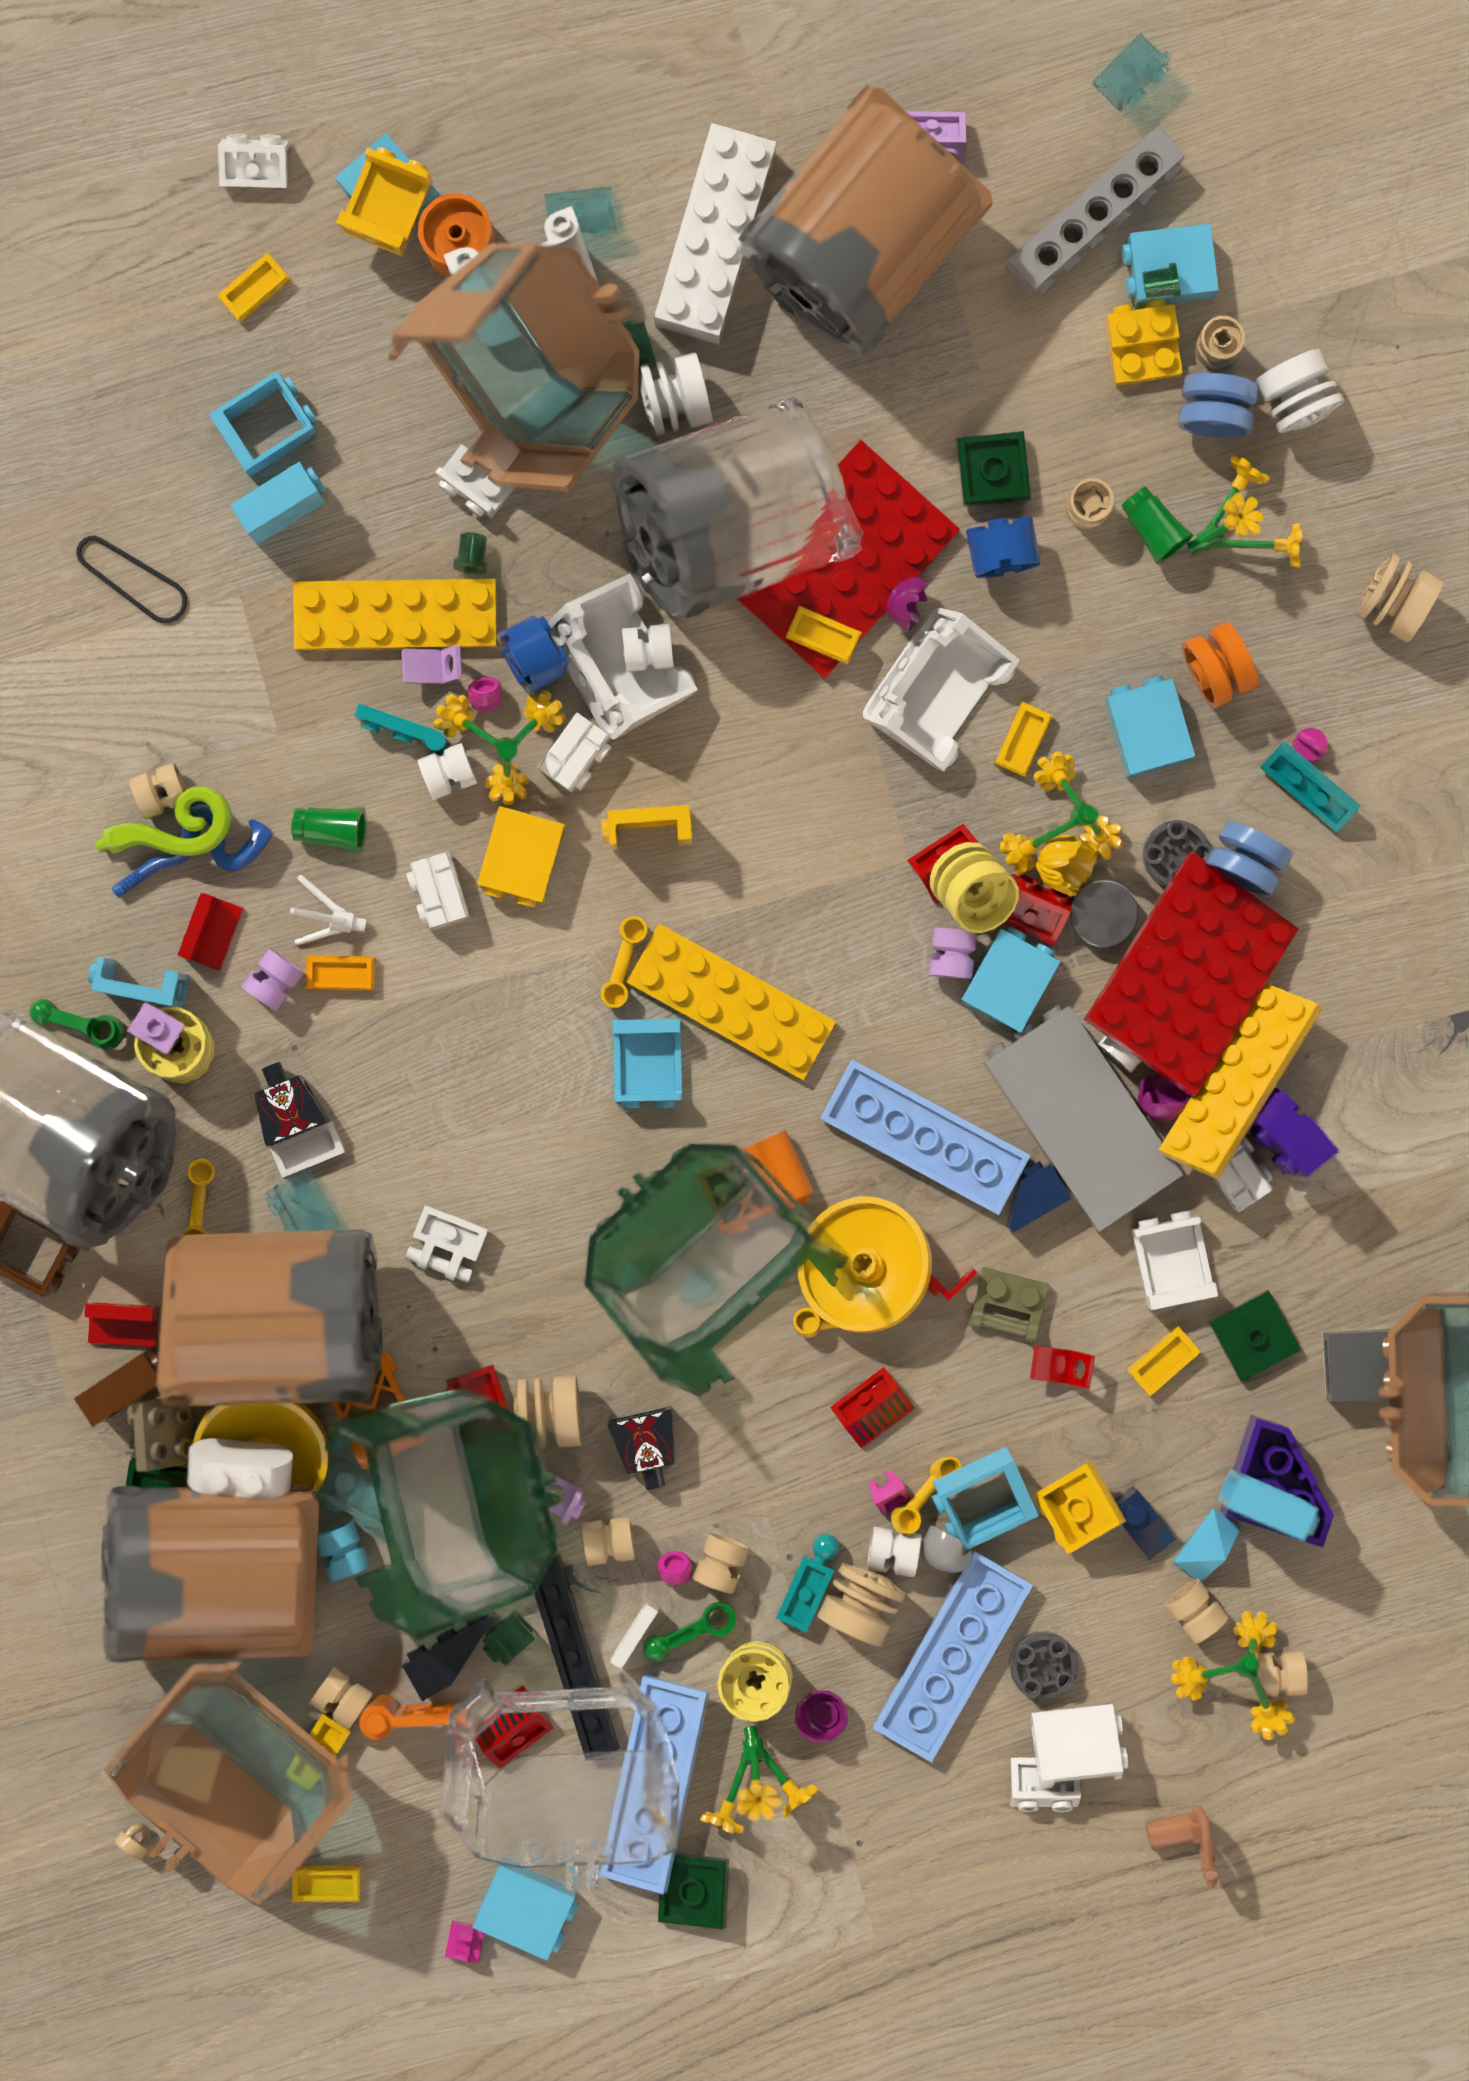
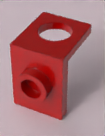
M971 1267L949 1290L931 1274L927 1289L934 1296L940 1292L950 1301L978 1272Z
M1035 1345L1030 1379L1064 1383L1090 1389L1095 1356L1069 1349ZM1082 1360L1085 1365V1372L1083 1377L1079 1379L1077 1376V1366Z

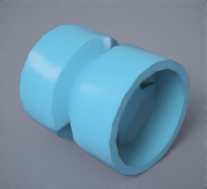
M354 1521L341 1524L318 1534L317 1551L320 1556L326 1557L323 1567L329 1582L344 1579L371 1566L365 1549L357 1546L360 1536Z

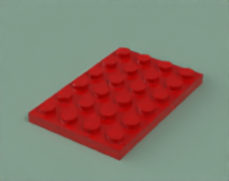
M860 439L727 586L746 584L742 595L736 598V600L825 680L838 666L840 661L786 639L798 607H804L860 631L859 642L887 612V601L894 587L904 579L919 577L960 532V528ZM764 578L762 585L758 586L760 588L757 591L748 594L749 592H751V590L758 588H753L754 582L758 579Z
M1193 851L1189 852L1084 1018L1087 1023L1191 1097L1197 1096L1299 928L1217 868L1205 864L1206 860Z

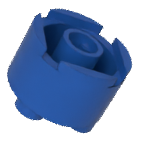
M1032 516L1015 519L1011 524H1009L1008 518L995 519L988 522L989 528L987 529L985 526L966 530L973 571L976 578L1004 576L1006 572L1015 571V573L1040 565V554Z
M532 615L496 635L498 644L505 641L508 649L502 651L514 677L520 685L525 682L528 684L525 689L528 695L565 676L566 665L569 664L563 649L560 646L555 648L549 636L553 632L544 616L537 619Z

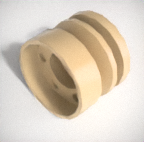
M1392 552L1386 561L1377 567L1362 593L1357 616L1365 619L1374 607L1377 608L1371 623L1375 626L1378 625L1388 614L1392 617L1388 626V633L1408 643L1430 612L1441 591L1444 580L1426 570L1421 571L1413 581L1408 579L1412 569V562L1406 561L1401 569L1396 572L1400 556Z
M554 1376L552 1392H545L542 1379L535 1378V1393L530 1394L528 1380L518 1379L517 1393L514 1399L516 1431L521 1439L523 1450H532L533 1434H538L540 1449H546L548 1433H555L559 1448L582 1446L581 1409L577 1376Z
M842 1562L838 1572L851 1581L834 1579L833 1585L842 1591L844 1596L840 1598L827 1595L817 1617L847 1635L865 1643L881 1647L891 1625L881 1618L879 1614L881 1611L897 1614L899 1608L886 1599L888 1597L902 1602L906 1592L895 1586L889 1578L880 1573L870 1571L863 1566H853Z

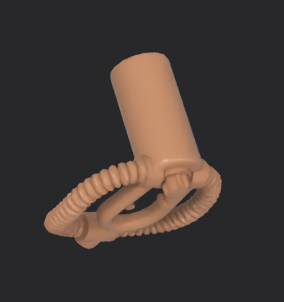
M1195 1806L1190 1813L1145 1823L1152 1850L1194 1841L1202 1857L1201 1866L1207 1887H1216L1218 1872L1215 1865V1849L1211 1838L1210 1822L1202 1807Z

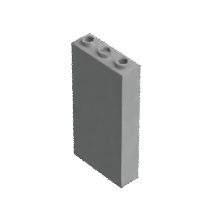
M1056 1005L1042 1015L1045 1021L1035 1028L1031 1024L1026 1025L1021 1033L1016 1032L1013 1034L1017 1039L1007 1047L1001 1042L985 1053L989 1059L983 1062V1065L1053 1166L1095 1231L1100 1232L1184 1174L1174 1160L1163 1156L1159 1151L1162 1145L1161 1140L1071 1007L1066 1006L1061 1009L1059 1005Z

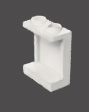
M1191 1210L1171 1214L1172 1220L1159 1223L1158 1217L1138 1221V1228L1131 1229L1147 1308L1150 1310L1218 1296L1216 1283L1212 1282L1200 1223H1202L1201 1216H1192Z
M1113 1704L1031 1714L1030 1725L1040 1789L1052 1788L1054 1782L1107 1776H1114V1780L1122 1778L1123 1769L1128 1768L1126 1748H1120L1118 1735H1123V1727L1120 1714H1114Z

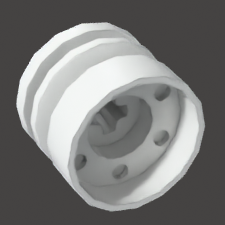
M1317 348L1295 356L1275 366L1256 379L1255 382L1264 401L1277 399L1282 401L1281 404L1271 411L1272 418L1288 414L1287 417L1276 425L1279 433L1309 427L1329 416L1333 410L1345 402L1341 393L1325 397V395L1336 389L1338 386L1336 381H1328L1321 384L1318 382V379L1330 370L1321 349Z
M696 352L674 358L675 374L668 375L663 363L659 361L656 362L659 378L652 379L648 364L640 366V393L647 419L653 426L657 437L665 435L662 419L669 418L673 433L678 432L679 429L678 415L685 414L691 428L713 423L709 399Z

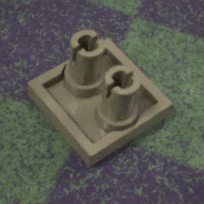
M162 1398L133 1402V1405L127 1410V1415H133V1418H128L127 1422L130 1426L134 1427L135 1439L130 1442L129 1449H135V1452H129L130 1458L136 1459L137 1471H151L188 1464L189 1448L194 1440L192 1406H169L161 1401Z

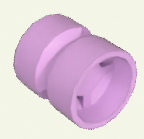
M933 928L932 947L936 950V954L930 958L929 975L972 980L974 960L969 956L970 953L975 951L977 933L961 929Z
M268 948L258 962L260 969L258 971H251L241 987L274 1011H278L288 997L286 993L287 988H294L304 975V972L283 956Z

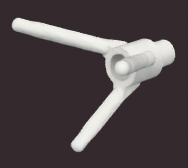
M303 875L298 876V881L330 908L332 915L291 908L290 913L293 915L330 922L329 928L296 939V946L329 935L340 934L341 932L350 933L351 930L364 932L366 919L354 917V913L345 912V909L335 904Z

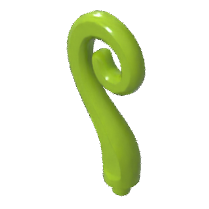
M195 786L184 791L177 799L175 817L177 822L188 831L197 832L202 830L206 826L205 819L192 816L190 807L196 801L207 803L213 814V822L210 829L203 835L190 839L180 838L142 823L128 822L103 830V838L95 841V845L100 853L109 850L113 854H117L129 848L142 845L178 856L202 855L217 847L226 837L232 820L231 808L224 796L217 790L207 786Z

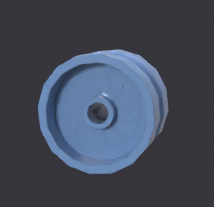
M1196 373L1185 376L1182 397L1189 403L1180 408L1178 427L1190 433L1209 437L1242 438L1250 436L1253 431L1254 415L1247 408L1254 406L1256 403L1258 385L1247 378L1220 373Z
M1227 821L1219 835V839L1229 849L1222 847L1213 848L1205 864L1214 866L1241 887L1251 892L1272 897L1280 881L1271 870H1285L1293 856V852L1262 832L1237 822Z

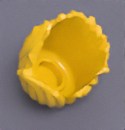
M1074 834L1058 835L1042 846L1039 851L1036 867L1046 885L1069 896H1076L1083 886L1087 884V879L1092 875L1093 867L1097 862L1096 852L1088 844V841H1083L1082 838L1075 837Z

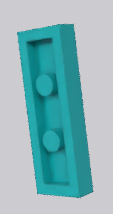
M1284 740L1260 766L1265 773L1336 832L1361 807L1358 802Z

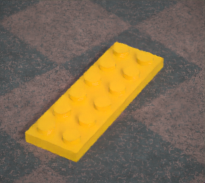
M496 579L293 582L294 649L296 651L439 649L454 645H460V648H497Z
M658 924L626 982L803 1081L836 1023L833 1019L661 924Z
M1265 984L1197 1096L1189 1099L1184 1111L1180 1114L1159 1148L1162 1155L1219 1179L1321 1013L1322 1009L1319 1004Z

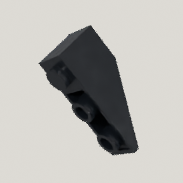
M481 1610L465 1620L467 1623L465 1627L458 1631L451 1627L436 1636L437 1643L428 1648L421 1644L406 1653L409 1659L405 1660L402 1667L421 1701L428 1699L453 1684L496 1615L494 1610L486 1615Z

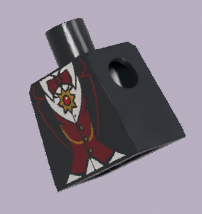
M281 1062L261 1069L268 1088L254 1094L266 1147L273 1146L330 1122L327 1114L302 1075L287 1079Z
M664 1407L609 1420L607 1423L627 1474L642 1472L646 1490L666 1486L662 1467L675 1463L672 1407Z

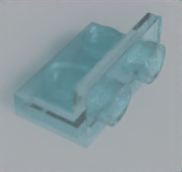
M1140 33L1093 80L1092 85L1120 112L1128 105L1133 108L1145 96L1146 92L1143 89L1151 81L1157 84L1168 73L1170 68L1167 65L1171 54L1167 51L1162 54Z
M611 186L544 194L547 218L557 211L572 206L582 234L590 233V236L599 237L608 235L610 230H616Z
M309 1168L275 1185L266 1192L268 1206L275 1216L280 1217L285 1226L284 1232L337 1230L342 1227Z
M339 1457L318 1497L324 1500L322 1502L324 1507L336 1513H340L343 1510L353 1515L352 1521L363 1528L370 1529L371 1526L378 1528L381 1525L400 1488Z

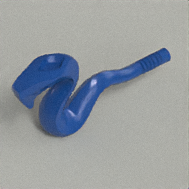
M202 801L192 803L190 807L192 816L204 818L211 827L213 814L209 805ZM251 819L248 823L252 829V834L235 854H227L225 852V837L217 847L210 851L211 856L221 869L230 872L239 871L250 864L264 850L273 835L272 830L261 822ZM182 827L181 838L190 839L198 837L201 830L191 832ZM165 853L153 857L134 870L131 875L129 874L124 880L122 879L114 885L112 890L118 898H121L153 873L164 868L181 865L191 856Z

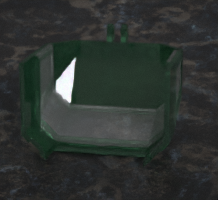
M689 1143L687 1146L675 1151L671 1156V1161L661 1170L653 1172L648 1178L643 1173L637 1172L633 1176L636 1185L640 1188L637 1193H632L623 1186L617 1191L623 1200L621 1208L612 1216H608L600 1221L596 1231L589 1237L584 1285L661 1382L696 1396H701L711 1390V1383L721 1379L725 1384L735 1379L712 1350L722 1338L808 1259L829 1284L835 1287L839 1279L835 1272L837 1268L845 1267L848 1257L815 1218L770 1172L759 1158L735 1144Z
M460 1388L373 1408L330 1424L328 1432L333 1439L326 1442L324 1450L329 1452L354 1442L364 1445L391 1564L359 1575L355 1579L361 1589L368 1587L374 1599L370 1601L369 1605L377 1618L412 1638L420 1640L535 1595L558 1551L555 1541L558 1533L554 1522L550 1518L548 1508L561 1504L560 1495L556 1492H547L545 1489L554 1485L557 1481L554 1473L543 1472L541 1460L536 1455L534 1447L536 1434L529 1421L488 1398Z

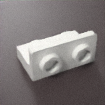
M228 134L226 135L227 139L220 141L218 144L219 186L287 188V151L289 149V141L281 140L279 135H261L260 140H247V135Z
M461 444L443 469L439 467L435 472L438 479L441 480L438 485L452 497L458 493L467 500L465 506L477 516L481 517L483 514H486L492 519L515 488L498 486L487 479L490 473L482 467L474 464L470 468L461 462L460 459L468 450V448Z
M1011 1758V1807H1018V1810L1023 1812L1037 1811L1039 1807H1052V1810L1056 1812H1068L1073 1810V1807H1078L1081 1799L1080 1779L1054 1782L1052 1788L1040 1789L1036 1759Z

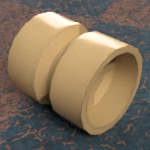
M1217 316L1205 324L1195 342V353L1203 366L1220 370L1228 367L1236 359L1245 343V333L1242 325L1236 319L1229 316Z
M1098 478L1081 480L1074 486L1066 502L1065 511L1070 522L1080 529L1091 530L1099 527L1106 520L1113 507L1114 495L1112 489L1106 482Z
M174 762L156 768L155 775H150L146 772L129 779L134 800L145 820L162 814L166 806L175 809L177 799L187 790L182 775ZM163 783L167 792L166 796L162 797L157 784Z
M630 1516L611 1519L606 1526L602 1520L582 1522L583 1542L588 1566L607 1564L611 1556L620 1562L635 1560Z
M709 1533L703 1548L706 1558L699 1560L693 1579L710 1588L734 1594L740 1577L737 1568L744 1566L750 1547L726 1536Z
M1199 1578L1182 1586L1164 1604L1176 1621H1184L1182 1629L1194 1644L1210 1637L1229 1618L1216 1601L1209 1602L1210 1593Z
M1303 1651L1283 1652L1280 1657H1276L1273 1652L1255 1653V1657L1259 1661L1258 1677L1267 1698L1277 1697L1280 1692H1284L1287 1697L1307 1695L1308 1677Z
M334 1666L309 1704L323 1714L331 1712L333 1714V1721L349 1730L373 1695V1692L359 1683L350 1684V1677Z

